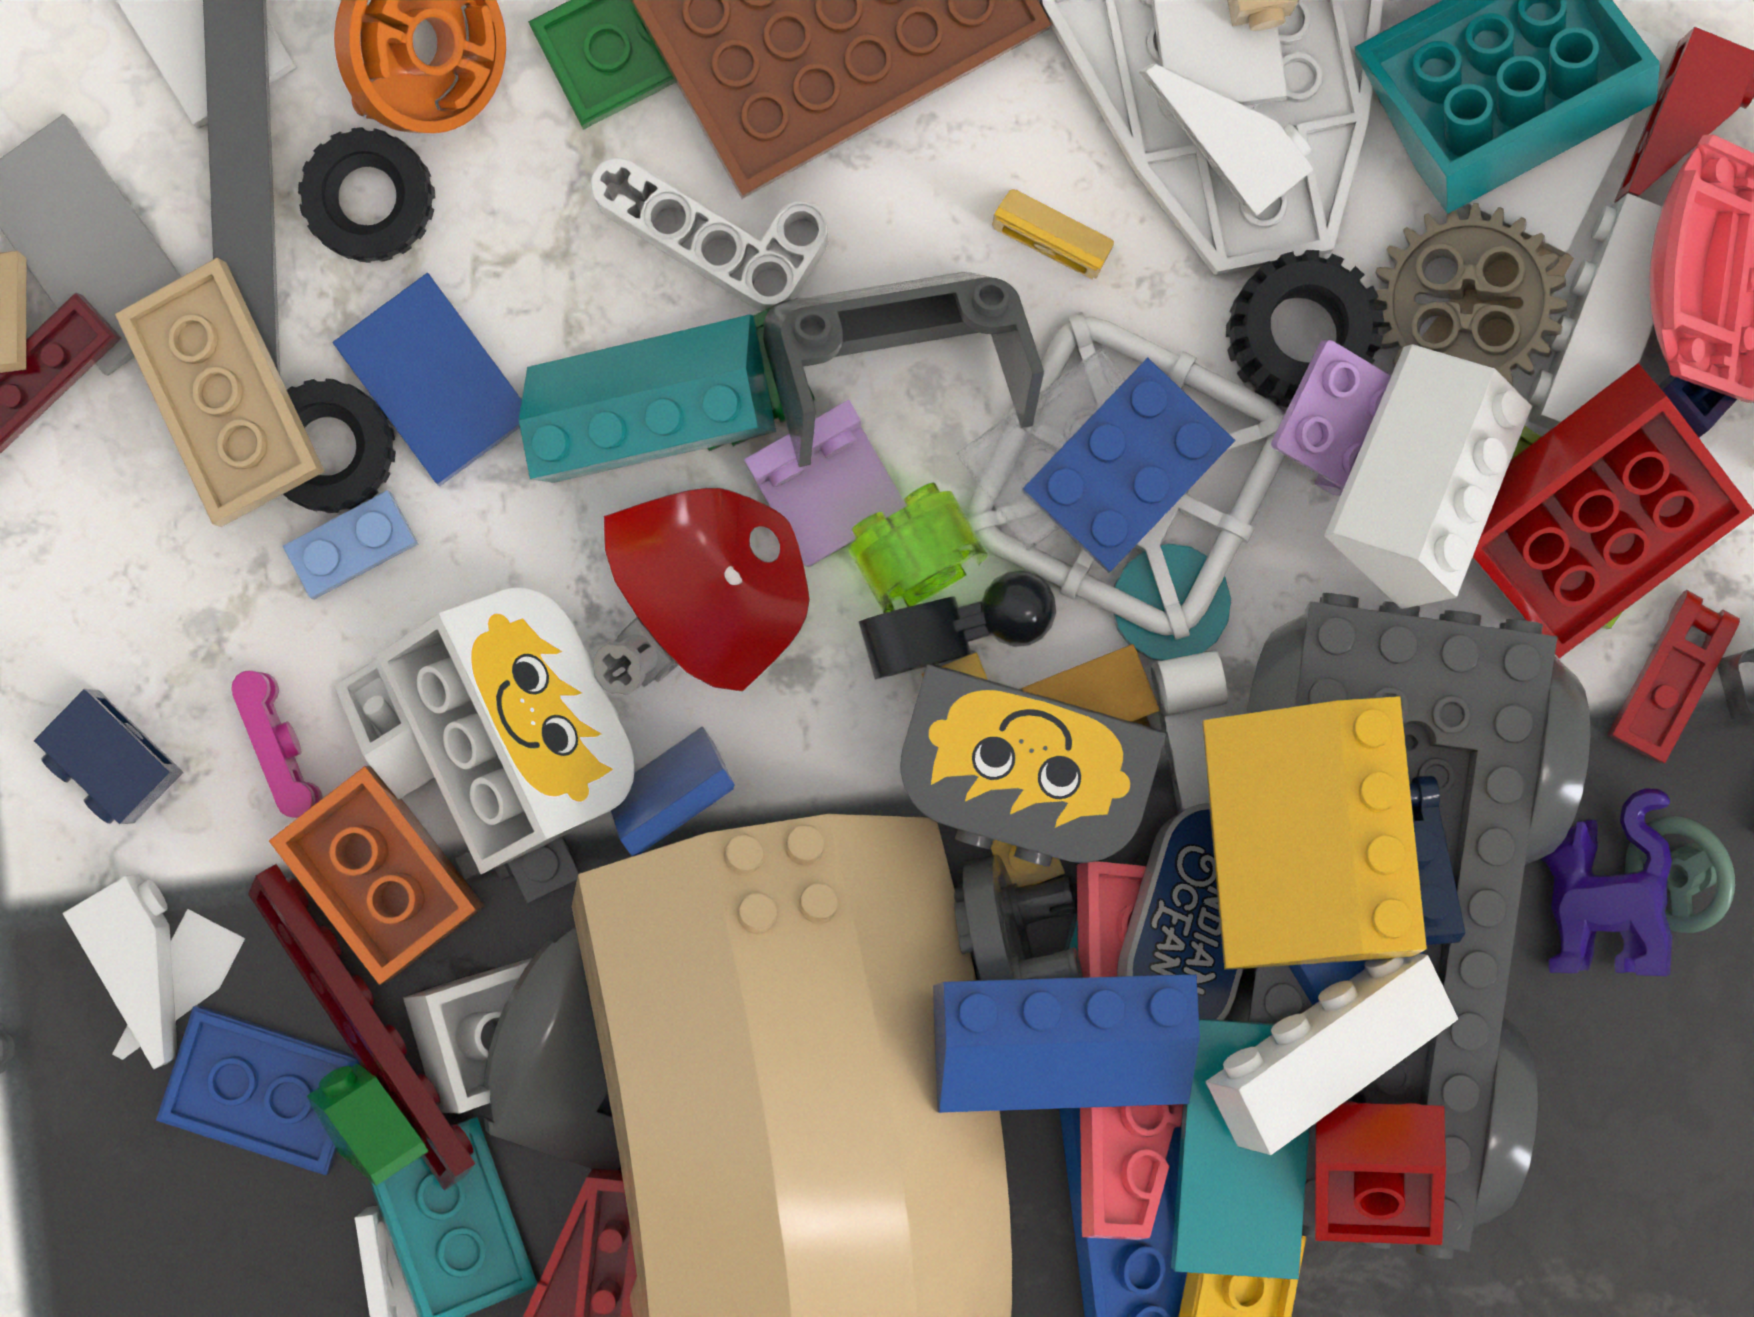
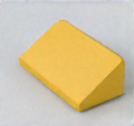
M1015 189L1009 190L993 217V229L1091 280L1097 278L1114 246V241L1111 238Z

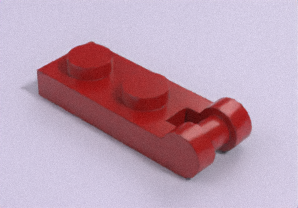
M1687 589L1683 591L1675 602L1665 628L1607 736L1659 764L1666 763L1740 623V618L1724 609L1717 613L1702 605L1703 598ZM1691 626L1706 633L1702 647L1685 639Z

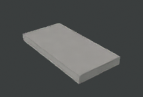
M62 114L0 158L1 231L13 248L27 258L28 269L57 310L75 293L81 294L120 335L122 339L96 362V365L103 374L110 375L134 358V354L115 314L182 276L72 121L65 114Z

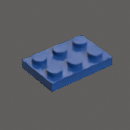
M1147 357L1022 488V492L1100 566L1110 573L1236 440Z

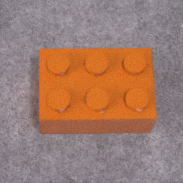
M371 766L361 768L269 840L273 848L379 985L395 978L485 907L402 798L397 799Z

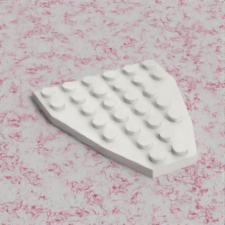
M1040 0V4L1052 24V30L1133 171L1214 275L1261 267L1268 261L1273 263L1277 261L1280 255L1294 251L1295 256L1302 255L1306 250H1320L1319 255L1328 254L1333 251L1367 130L1373 87L1355 55V46L1380 33L1384 0H1299L1293 13L1290 16H1285L1286 22L1278 26L1287 98L1285 101L1246 105V107L1278 121L1282 128L1286 127L1289 123L1292 124L1304 137L1312 150L1305 158L1314 170L1257 216L1246 212L1172 115L1167 116L1165 105L1139 73L1148 64L1160 66L1152 0Z

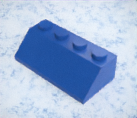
M1197 974L953 981L933 985L938 1113L1189 1104L1200 1041Z

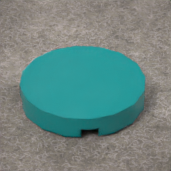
M1161 545L1160 547L1178 601L1182 606L1208 556L1189 546ZM1143 551L1126 564L1114 587L1161 611H1165L1146 551ZM1224 576L1205 615L1196 626L1189 629L1190 636L1175 640L1173 635L1164 636L1153 633L1116 614L1113 616L1118 632L1128 645L1134 644L1137 652L1151 660L1163 661L1203 653L1215 644L1229 621L1231 596L1226 577Z

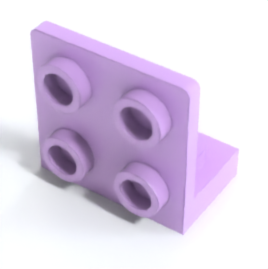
M1322 340L1271 442L1272 448L1317 473L1318 477L1314 483L1315 485L1333 495L1341 496L1391 375L1336 342Z
M850 400L815 418L811 465L798 466L790 434L744 459L770 507L777 510L790 522L799 545L803 565L806 567L814 565L906 511L904 500L861 427V419Z

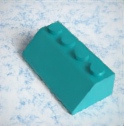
M749 314L527 367L518 421L530 479L555 483L776 433L754 316Z

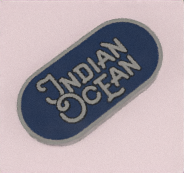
M1204 803L1187 808L1173 816L1163 824L1157 833L1120 952L1117 977L1197 974L1199 1018L1224 1020L1233 1005L1243 968L1224 970L1209 803Z

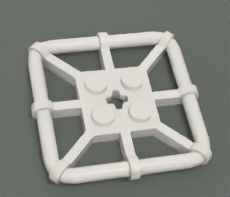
M1083 313L1068 317L1069 323L1064 325L1055 335L1041 360L1044 375L1033 426L1021 428L1016 411L1013 408H1010L1004 420L1008 427L972 495L967 512L968 519L963 521L967 536H974L976 541L988 551L1062 587L1060 594L1072 600L1078 595L1150 632L1164 636L1173 635L1175 640L1190 636L1189 629L1196 626L1205 615L1241 543H1248L1255 530L1251 523L1285 458L1284 454L1273 449L1271 445L1285 414L1281 408L1269 399L1196 364L1197 357L1183 351L1179 356L1107 320L1096 317L1085 318ZM1092 340L1140 363H1143L1148 357L1181 389H1183L1184 385H1187L1260 422L1259 424L1229 433L1236 441L1223 454L1266 440L1229 514L1222 513L1188 496L1187 491L1135 546L1140 550L1146 551L1165 611H1161L1089 575L1088 573L1095 560L1083 548L1076 562L1071 566L998 529L1044 514L1045 512L1031 499L992 511L1028 437L1057 451L1070 439V437L1040 423L1038 418L1076 346L1097 405L1094 413L1110 397ZM1178 511L1220 531L1182 606L1178 601L1160 547Z

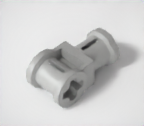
M638 617L618 635L615 641L601 647L593 660L595 666L594 675L600 686L609 693H620L623 695L630 694L641 685L645 687L654 680L659 682L679 665L657 643ZM620 667L625 668L626 671L619 676L614 677L612 675Z

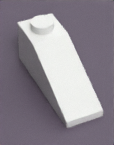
M1148 64L1139 72L1248 214L1257 216L1314 170L1305 158L1312 150L1304 137L1292 124L1289 123L1286 127L1282 128L1278 121L1157 64Z
M137 874L124 876L65 911L63 915L152 1068L156 1069L175 1060L178 1055L170 925L163 915V912L168 907L162 893L153 881L148 879L144 882L141 875Z

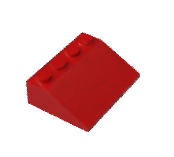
M1637 363L1510 461L1473 558L1527 621L1542 623L1543 635L1557 636L1555 655L1560 659L1754 514V509L1667 395L1642 366Z

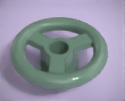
M1666 816L1648 822L1646 825L1657 831L1661 836L1679 834L1695 841L1670 853L1672 864L1668 875L1667 888L1671 893L1672 912L1665 909L1670 930L1679 933H1695L1711 928L1727 913L1735 893V873L1726 848L1711 830L1692 819ZM1631 842L1625 858V873L1642 870L1643 863L1645 864L1647 860L1646 854ZM1717 882L1715 895L1709 906L1693 915L1692 895L1713 886Z

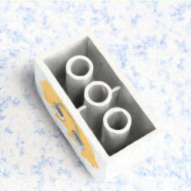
M512 587L440 612L377 654L378 660L480 874L537 850L620 805L628 795L634 779V757L628 737L619 721L617 710L610 702L605 689L600 686L595 678V668L591 656L584 648L572 621L555 601L543 593L530 588Z

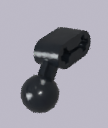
M1025 571L1007 572L994 579L985 590L982 601L958 608L956 597L952 596L879 614L861 620L858 623L874 679L877 680L924 668L927 664H939L969 655L971 650L968 642L990 635L999 642L1013 647L1029 646L1042 639L1052 628L1056 615V604L1049 585L1041 578Z

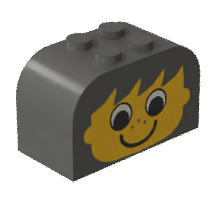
M927 664L902 749L900 762L901 777L904 788L914 805L930 819L957 828L955 839L958 841L991 849L993 841L998 840L1017 846L1015 857L1050 867L1052 857L1078 863L1095 862L1120 851L1133 838L1139 828L1167 734L1162 730L1041 695L1023 692L1021 689L935 664Z

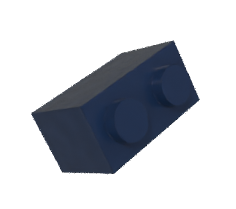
M83 689L34 740L46 753L41 758L44 765L62 781L68 783L73 779L89 794L84 799L87 807L108 824H111L114 820L119 824L135 823L183 774V771L100 690Z

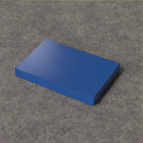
M428 272L332 342L438 486L443 485L520 428L518 420L522 402L521 397Z
M703 726L635 772L628 795L620 805L611 810L619 839L632 857L641 854L734 790L735 784L714 741Z
M196 1005L193 1006L156 1121L310 1171L328 1175L331 1171L337 1149L306 1096L318 1089L321 1079L331 1071L343 1066L352 1067L357 1063L361 1064L355 1055Z

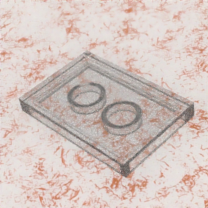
M1102 347L1040 392L1033 426L1021 428L1016 411H1014L956 453L957 457L1027 552L1060 527L1022 492V488L1126 380Z

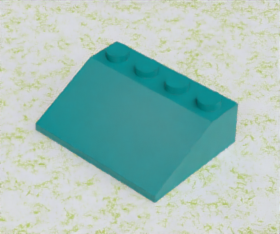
M1441 0L1355 46V55L1414 167L1447 214L1657 102L1660 62L1613 0Z

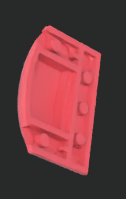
M1714 134L1703 135L1697 144L1698 146L1680 168L1671 185L1655 230L1649 273L1652 319L1657 340L1664 359L1669 366L1670 375L1740 401L1754 403V153Z

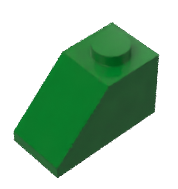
M358 1063L352 1067L343 1066L331 1071L321 1079L319 1088L306 1096L338 1153L376 1186L428 1152L421 1138L378 1079Z

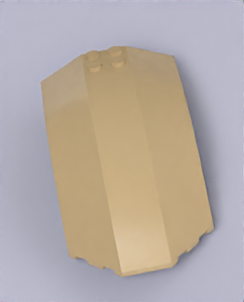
M817 815L708 832L578 874L571 907L605 1072L629 1215L637 1278L630 1294L633 1317H1011L1012 1248L1010 1206L1000 1111L938 1113L933 985L941 982L977 981L971 954L961 953L954 903H956L954 899L955 889L936 821L929 817Z

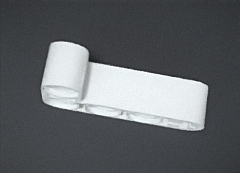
M610 158L597 166L591 177V192L601 212L609 219L761 312L781 302L795 300L828 245L827 220L823 212L816 205L806 201H795L786 205L777 214L760 241L627 159ZM625 179H628L627 182L633 195L644 202L641 215L636 202L624 195L619 194L614 201H611L612 197L607 186L611 182L621 185ZM666 208L679 209L686 215L683 227L673 234H664L654 228L656 216ZM797 220L810 221L819 231L816 239L806 246L791 244L785 237V232L789 225ZM716 239L731 241L736 246L734 258L724 265L709 263L704 258V251L711 241ZM772 269L780 271L787 279L785 289L780 294L766 297L754 289L755 279L761 272Z
M1217 650L1157 661L1151 664L1153 687L1160 709L1158 712L1161 728L1167 734L1164 743L1178 814L1192 806L1209 803L1202 721L1226 717L1223 704L1228 703L1225 674Z

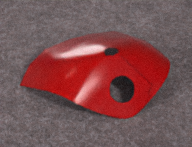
M701 488L667 495L604 516L605 552L616 585L638 619L657 643L686 673L712 687L743 692L783 653L801 630L807 617L810 601L808 584L793 528L786 517L777 510L750 497L727 489ZM756 527H766L778 538L780 553L776 560L764 562L753 553L750 546V535ZM729 566L734 567L733 570L739 573L740 578H742L740 584L732 585L726 580L724 573Z

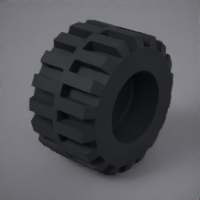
M1306 250L1300 256H1295L1294 251L1280 255L1277 261L1273 263L1268 261L1249 278L1235 298L1229 311L1231 317L1226 324L1225 337H1230L1231 345L1227 349L1230 361H1237L1240 367L1237 375L1243 383L1249 380L1257 387L1254 391L1255 393L1265 398L1269 395L1278 399L1276 405L1289 407L1310 364L1309 362H1301L1287 356L1278 347L1273 338L1271 316L1275 308L1284 300L1304 298L1321 305L1330 314L1335 324L1336 343L1372 365L1375 362V359H1373L1375 352L1381 348L1384 335L1378 333L1379 327L1384 323L1383 309H1375L1374 301L1379 296L1374 286L1372 285L1366 289L1360 281L1365 274L1356 266L1351 271L1341 266L1344 258L1333 253L1328 259L1319 257L1320 250Z

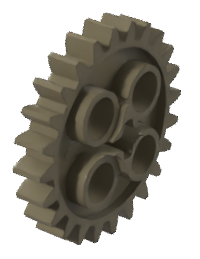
M1473 203L1468 219L1460 220L1457 211L1454 210L1447 214V223L1441 225L1429 213L1425 214L1424 223L1427 232L1421 236L1408 227L1404 228L1403 232L1409 246L1406 250L1389 245L1386 250L1392 261L1396 263L1395 267H1379L1375 272L1380 280L1388 284V289L1376 290L1379 297L1374 302L1387 306V309L1383 311L1384 323L1380 327L1392 328L1383 336L1381 346L1383 349L1396 346L1401 347L1392 361L1393 365L1396 366L1403 347L1413 344L1495 368L1513 387L1511 371L1516 367L1532 376L1535 373L1532 361L1529 358L1532 352L1548 358L1552 354L1551 348L1542 339L1543 335L1556 336L1561 335L1563 331L1562 325L1551 319L1550 314L1567 311V301L1551 296V293L1566 286L1565 276L1547 275V272L1559 263L1557 253L1538 255V252L1545 243V235L1539 233L1525 240L1523 235L1527 226L1526 219L1521 217L1510 228L1504 226V209L1501 207L1497 208L1489 221L1482 220L1478 203ZM1436 258H1449L1457 264L1456 275L1447 283H1432L1424 275L1428 264ZM1499 260L1510 261L1519 270L1516 279L1511 284L1503 287L1491 285L1484 277L1489 265ZM1465 289H1475L1477 297L1481 301H1502L1515 298L1522 300L1523 305L1518 309H1512L1501 305L1478 303L1474 305L1472 314H1463L1460 304L1457 302L1444 301L1418 304L1415 302V298L1419 294H1430L1438 298L1459 300L1463 299ZM1432 316L1446 317L1453 324L1450 336L1440 343L1427 342L1420 336L1421 325ZM1492 319H1503L1514 328L1513 336L1507 343L1501 346L1487 345L1479 336L1484 324Z

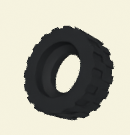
M363 127L351 128V132H338L331 135V139L325 144L320 143L313 150L315 154L310 161L306 160L302 169L304 172L303 179L298 184V194L301 195L302 204H299L302 216L309 223L307 227L311 233L330 250L347 259L350 258L359 262L371 263V261L378 260L384 262L393 259L392 256L396 254L406 253L412 248L411 244L418 238L421 240L427 231L425 227L428 220H432L433 217L432 200L436 199L435 187L431 185L430 177L432 176L428 167L422 162L420 156L401 139L375 128L373 131H367ZM362 167H374L384 171L391 178L396 189V202L392 212L383 221L373 225H361L351 221L343 213L339 204V189L343 180L349 173Z
M326 378L325 381L319 382L311 379L303 381L304 384L296 388L291 386L287 389V392L304 428L319 418H337L345 422L352 430L356 440V451L352 462L343 471L334 475H317L283 495L288 500L306 509L327 513H340L339 510L342 509L351 510L359 506L367 498L372 499L379 493L377 489L383 482H387L391 474L388 471L391 462H395L396 451L393 450L392 441L395 440L394 432L389 426L388 418L382 409L360 389L335 379Z

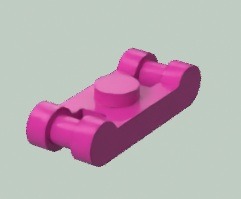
M250 670L243 671L232 682L233 698L278 809L287 817L298 818L323 799L322 792L318 786L305 782L295 759V756L302 754L299 740L288 721L281 723L273 704L279 693L277 681L267 673Z

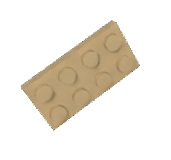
M215 258L115 314L213 525L223 527L325 472L225 261Z

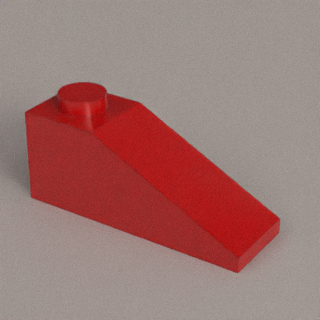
M1697 27L1690 30L1678 42L1657 94V102L1653 104L1614 203L1627 193L1637 197L1696 147L1703 135L1712 133L1740 107L1746 109L1754 98V50Z

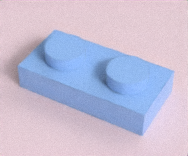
M387 490L283 545V548L309 597L315 600L418 545V542L392 493Z

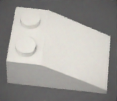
M532 958L460 978L403 997L425 1075L432 1082L439 1095L440 1104L438 1108L441 1112L460 1114L490 1103V1090L484 1087V1077L493 1035L503 1008L515 984Z

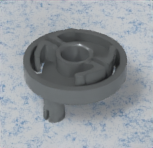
M997 854L964 863L963 883L958 884L954 893L956 901L954 903L961 953H971L979 981L1083 978L1080 960L1077 957L1075 947L1051 955L1032 958L1026 931L1028 923L1077 913V897L1070 875L1040 884L1018 887L1017 883L1012 884L1006 866Z

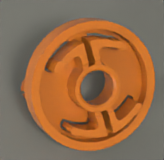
M341 0L335 21V54L343 82L352 96V105L358 115H367V119H374L380 124L401 132L441 133L465 125L475 118L489 103L499 85L506 58L505 26L496 0H371L369 5H366L368 0ZM463 5L466 6L464 11L468 24L469 42L466 41V25L461 9ZM424 19L432 25L437 37L436 54L428 65L417 57L413 47L414 31L417 25ZM454 74L458 75V80L454 87L445 97L438 101L439 107L442 108L438 110L435 100L440 98L453 84L456 78Z

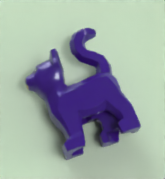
M1644 788L1632 793L1622 805L1620 823L1626 838L1647 856L1642 870L1616 875H1594L1591 870L1598 848V825L1596 820L1589 819L1586 822L1577 821L1576 826L1570 827L1565 839L1556 850L1540 859L1547 864L1554 876L1551 908L1561 939V951L1549 959V973H1578L1579 970H1589L1594 956L1597 931L1620 932L1624 940L1623 951L1615 957V973L1636 972V975L1668 976L1671 974L1672 934L1665 909L1668 903L1667 881L1672 858L1668 842L1657 831L1646 825L1645 822L1647 812L1669 806L1670 799L1665 792L1659 789Z

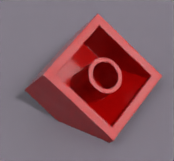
M1345 1101L1316 1122L1315 1241L1442 1245L1446 1180L1444 1106L1420 1105L1416 1103L1368 1104Z

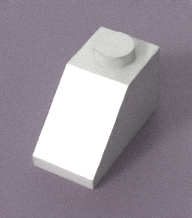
M378 659L334 685L363 757L398 800L418 787L429 783L434 778Z

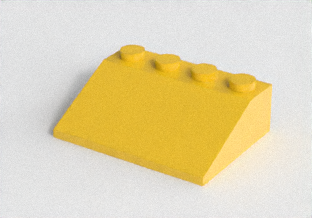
M1400 696L1337 700L1203 720L1202 728L1224 970L1413 957L1426 950Z

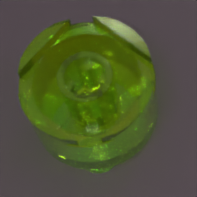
M935 482L926 484L910 493L904 499L907 506L886 518L883 512H877L863 519L851 529L856 539L849 547L848 552L883 613L894 611L892 602L903 598L907 607H910L936 595L967 575L961 565L972 556L978 566L988 557V553L953 492H940Z

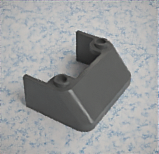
M959 272L789 300L773 306L765 317L763 341L798 466L811 465L816 415L803 367L825 363L833 357L974 333L991 334L1021 428L1033 426L1044 370L1017 291L1009 283L998 278L972 272Z

